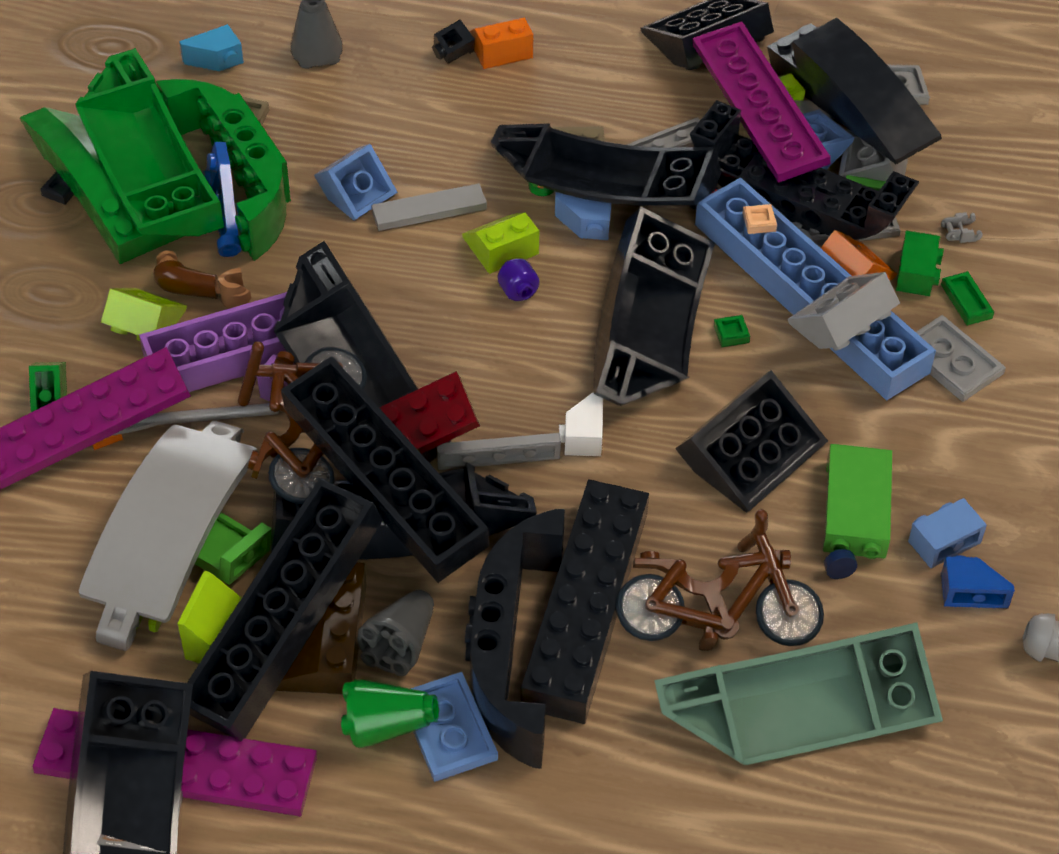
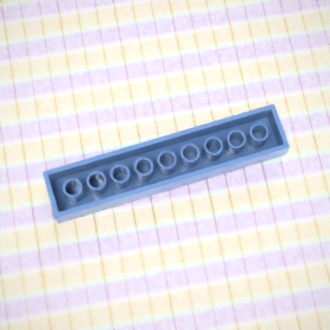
M742 178L733 181L697 203L695 226L715 242L720 249L793 315L851 276L773 206L777 222L776 232L748 234L742 214L743 207L767 205L770 203ZM892 311V314L887 318L870 324L871 329L866 333L849 339L850 344L836 351L830 348L886 401L929 375L936 350Z

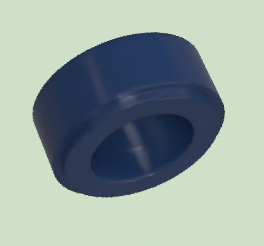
M846 549L833 551L824 559L826 573L833 579L846 578L852 575L858 567L853 552Z

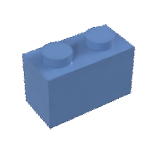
M963 498L953 504L951 502L944 504L938 511L928 516L922 515L918 517L912 524L908 542L931 569L943 563L946 556H957L980 544L987 524Z

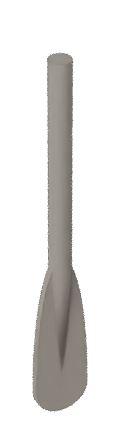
M269 403L247 405L245 407L230 406L156 413L113 435L139 431L156 425L279 414V411H271Z

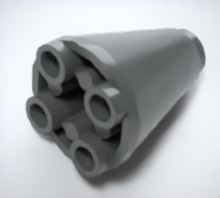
M302 0L291 39L292 56L299 62V66L304 69H309L313 66L337 64L343 52V44L325 0Z
M414 590L367 619L360 627L357 636L359 647L362 651V661L369 667H378L386 672L395 673L398 676H406L418 661L433 614V598L423 590Z

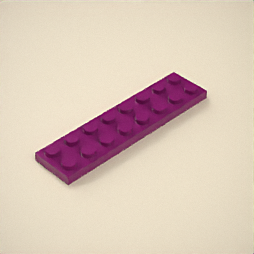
M742 21L693 38L695 50L730 106L741 110L740 122L778 182L830 165V155Z
M167 347L0 427V490L191 397Z
M53 708L32 766L34 773L70 779L78 712ZM187 730L181 786L183 798L301 817L317 760V750L251 739L239 741L232 736Z

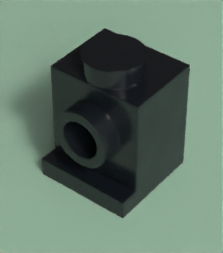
M460 19L434 34L432 49L439 60L444 58L447 64L467 53L474 52L475 39Z

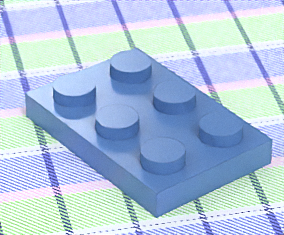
M462 672L411 688L425 691L429 695H436L439 703L438 721L430 723L428 727L413 731L434 782L498 760L496 747Z

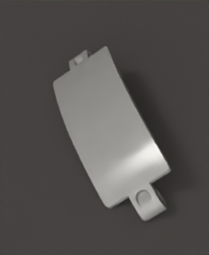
M214 420L202 432L180 425H172L145 457L116 504L79 587L81 598L105 605L96 631L97 643L127 651L134 641L136 628L139 627V616L167 623L170 620L215 521L231 494L248 471L247 467L253 450L257 451L256 447L240 443L241 433H244V429Z

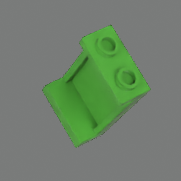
M830 444L826 465L828 481L823 552L831 553L836 550L846 549L852 551L855 556H864L869 559H884L887 556L891 533L892 450Z
M220 512L198 555L195 565L211 572L218 579L230 585L270 551L272 528L261 522L253 530H250Z

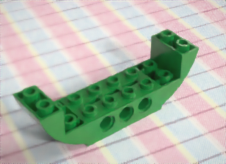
M169 79L156 81L161 96L181 135L201 128L204 135L208 134L210 136L212 146H214L215 142H226L235 181L239 187H244L247 197L246 200L236 203L238 215L235 216V222L241 234L238 236V239L240 240L242 251H247L253 261L257 260L271 248L284 228L287 216L286 203L291 202L287 161L240 93L234 95L222 87L196 80Z

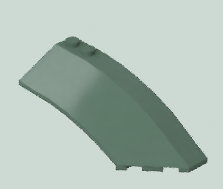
M917 622L807 648L717 665L654 680L663 715L744 766L943 721Z

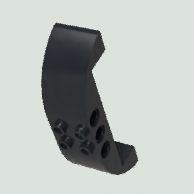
M554 509L530 517L511 528L496 542L481 568L476 596H470L468 610L470 620L466 624L465 661L470 662L471 692L491 738L505 752L518 761L532 768L542 769L546 704L508 701L522 571L523 569L559 571L563 555L565 509Z

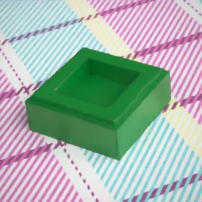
M743 315L714 319V329L721 348L750 343L751 336Z

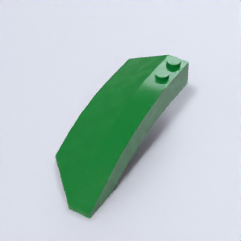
M136 48L109 56L105 62L106 67L103 72L96 74L88 85L89 91L85 97H80L75 104L94 150L140 234L198 237L224 228L220 200L186 146L155 83L154 76Z
M44 107L20 117V121L43 158L49 161L69 186L119 264L184 237L178 235L140 234L114 190L79 115Z

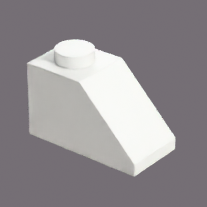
M594 392L566 412L565 425L559 424L561 443H565V455L601 456L603 398L595 395Z

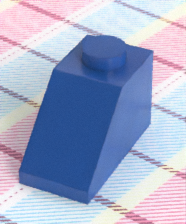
M957 555L954 557L946 556L941 572L945 607L1009 608L1015 590L1014 585L978 557Z

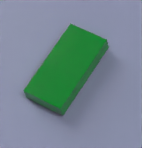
M968 271L942 278V288L967 326L993 319L994 310Z

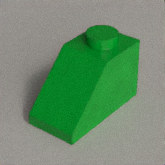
M36 362L29 365L31 412L67 395L66 362Z

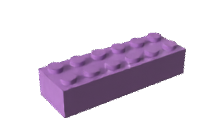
M287 292L140 334L143 357L167 347L189 392L245 375L251 347L254 342L260 341L264 345L261 364H265L273 354L277 355L280 351H286L274 333L277 321H281L285 309L283 303Z

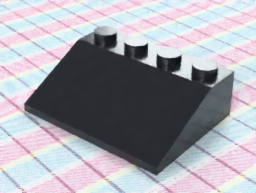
M706 0L641 27V32L674 65L684 67L686 70H694L701 67V63H703L693 46L694 37L742 21L755 42H760L765 39V36L774 33L768 2L759 0Z
M770 370L750 384L675 449L694 473L747 513L827 443L828 440L777 376Z

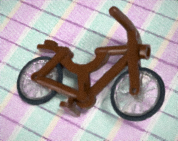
M256 341L251 347L247 368L238 396V404L242 407L249 404L257 376L270 377L272 379L269 402L270 410L286 413L290 424L287 432L281 436H277L274 432H267L260 451L253 450L247 469L253 470L251 477L257 479L263 461L268 456H271L273 460L269 466L268 474L272 488L285 500L302 505L319 478L334 485L335 476L331 464L323 457L324 453L315 443L311 449L288 448L297 441L301 433L305 432L284 408L281 394L284 381L290 384L333 356L353 380L364 389L367 381L366 369L354 354L336 347H327L313 352L305 363L297 362L295 365L293 364L295 358L291 353L280 351L277 353L274 363H271V365L261 364L264 345L262 342Z
M763 509L755 513V526L751 533L739 541L737 545L738 550L742 553L749 551L755 545H757L759 551L720 558L718 566L723 570L720 577L708 582L697 581L687 574V565L684 560L660 559V553L645 551L640 554V558H634L633 568L658 569L666 573V575L662 577L654 574H643L632 578L620 589L616 601L617 616L620 623L634 637L647 641L662 640L671 636L681 624L704 629V635L699 641V650L702 651L712 650L718 637L730 639L737 634L739 629L738 619L767 578L770 585L759 595L756 603V617L761 630L772 641L785 646H800L808 643L821 630L824 610L819 596L813 589L802 582L786 580L782 569H790L791 553L790 550H774L770 545L766 535L768 513ZM760 565L733 605L727 610L720 592L728 588L736 577L738 568ZM676 585L694 595L704 596L711 613L685 607L684 599Z

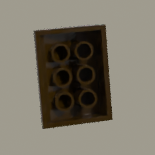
M356 562L276 691L343 694L344 683L355 680L359 653L357 636L362 626L367 586L365 563Z

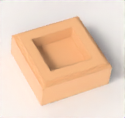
M772 204L743 207L742 214L748 234L776 232L777 222Z

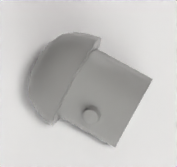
M1044 613L1035 615L1026 625L1023 634V647L1025 652L1038 662H1042L1043 658L1059 662V621H1056L1055 614Z

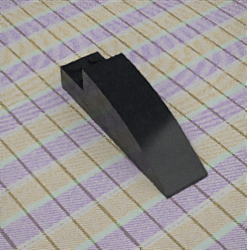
M837 17L818 28L811 23L802 26L799 30L767 46L770 64L777 76L791 73L805 89L804 97L894 164L902 162L942 139L940 132L903 82L865 41Z

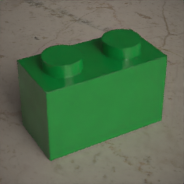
M906 230L901 251L896 291L930 296L932 286H938L941 269L936 268V265H941L944 248H939L940 236Z

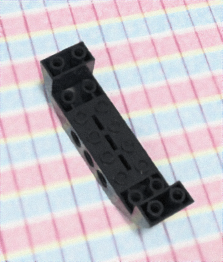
M718 100L715 101L690 132L694 147H715L721 170L718 183L722 188L742 178L790 222L802 224L801 228L810 231V228L820 232L819 235L826 234L830 236L834 230L849 235L854 240H859L878 234L894 220L919 184V181L893 171L881 189L877 191L823 168L778 182L753 141L739 135L741 110Z

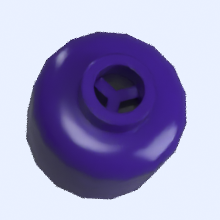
M524 259L508 260L502 265L497 275L501 288L507 297L513 301L529 299L536 293L540 285L538 275L530 263Z

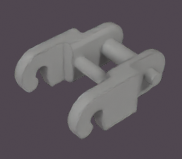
M967 212L955 213L954 217L944 218L941 221V226L948 230L946 239L948 241L959 240L960 243L980 240L983 236L981 230H978L975 235L973 229L963 228V225L971 224L976 220L975 214L971 213L970 218H968Z

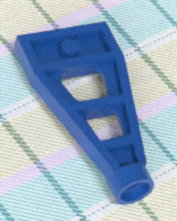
M215 142L212 152L207 154V167L202 173L221 203L224 228L218 229L220 238L217 240L218 252L223 257H231L239 254L241 251L238 227L235 222L236 210L231 166L226 142Z

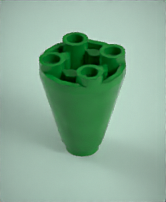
M362 679L345 682L343 685V697L347 703V714L342 716L341 728L344 735H350L355 747L366 748L428 727L430 723L437 722L439 719L437 696L429 695L425 691Z

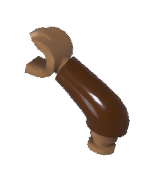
M162 251L156 257L158 265L155 267L153 275L157 285L167 292L217 299L218 294H220L221 302L227 309L247 304L251 299L250 290L243 287L241 268L227 270L217 278V275L184 267L178 261L177 255L173 251Z

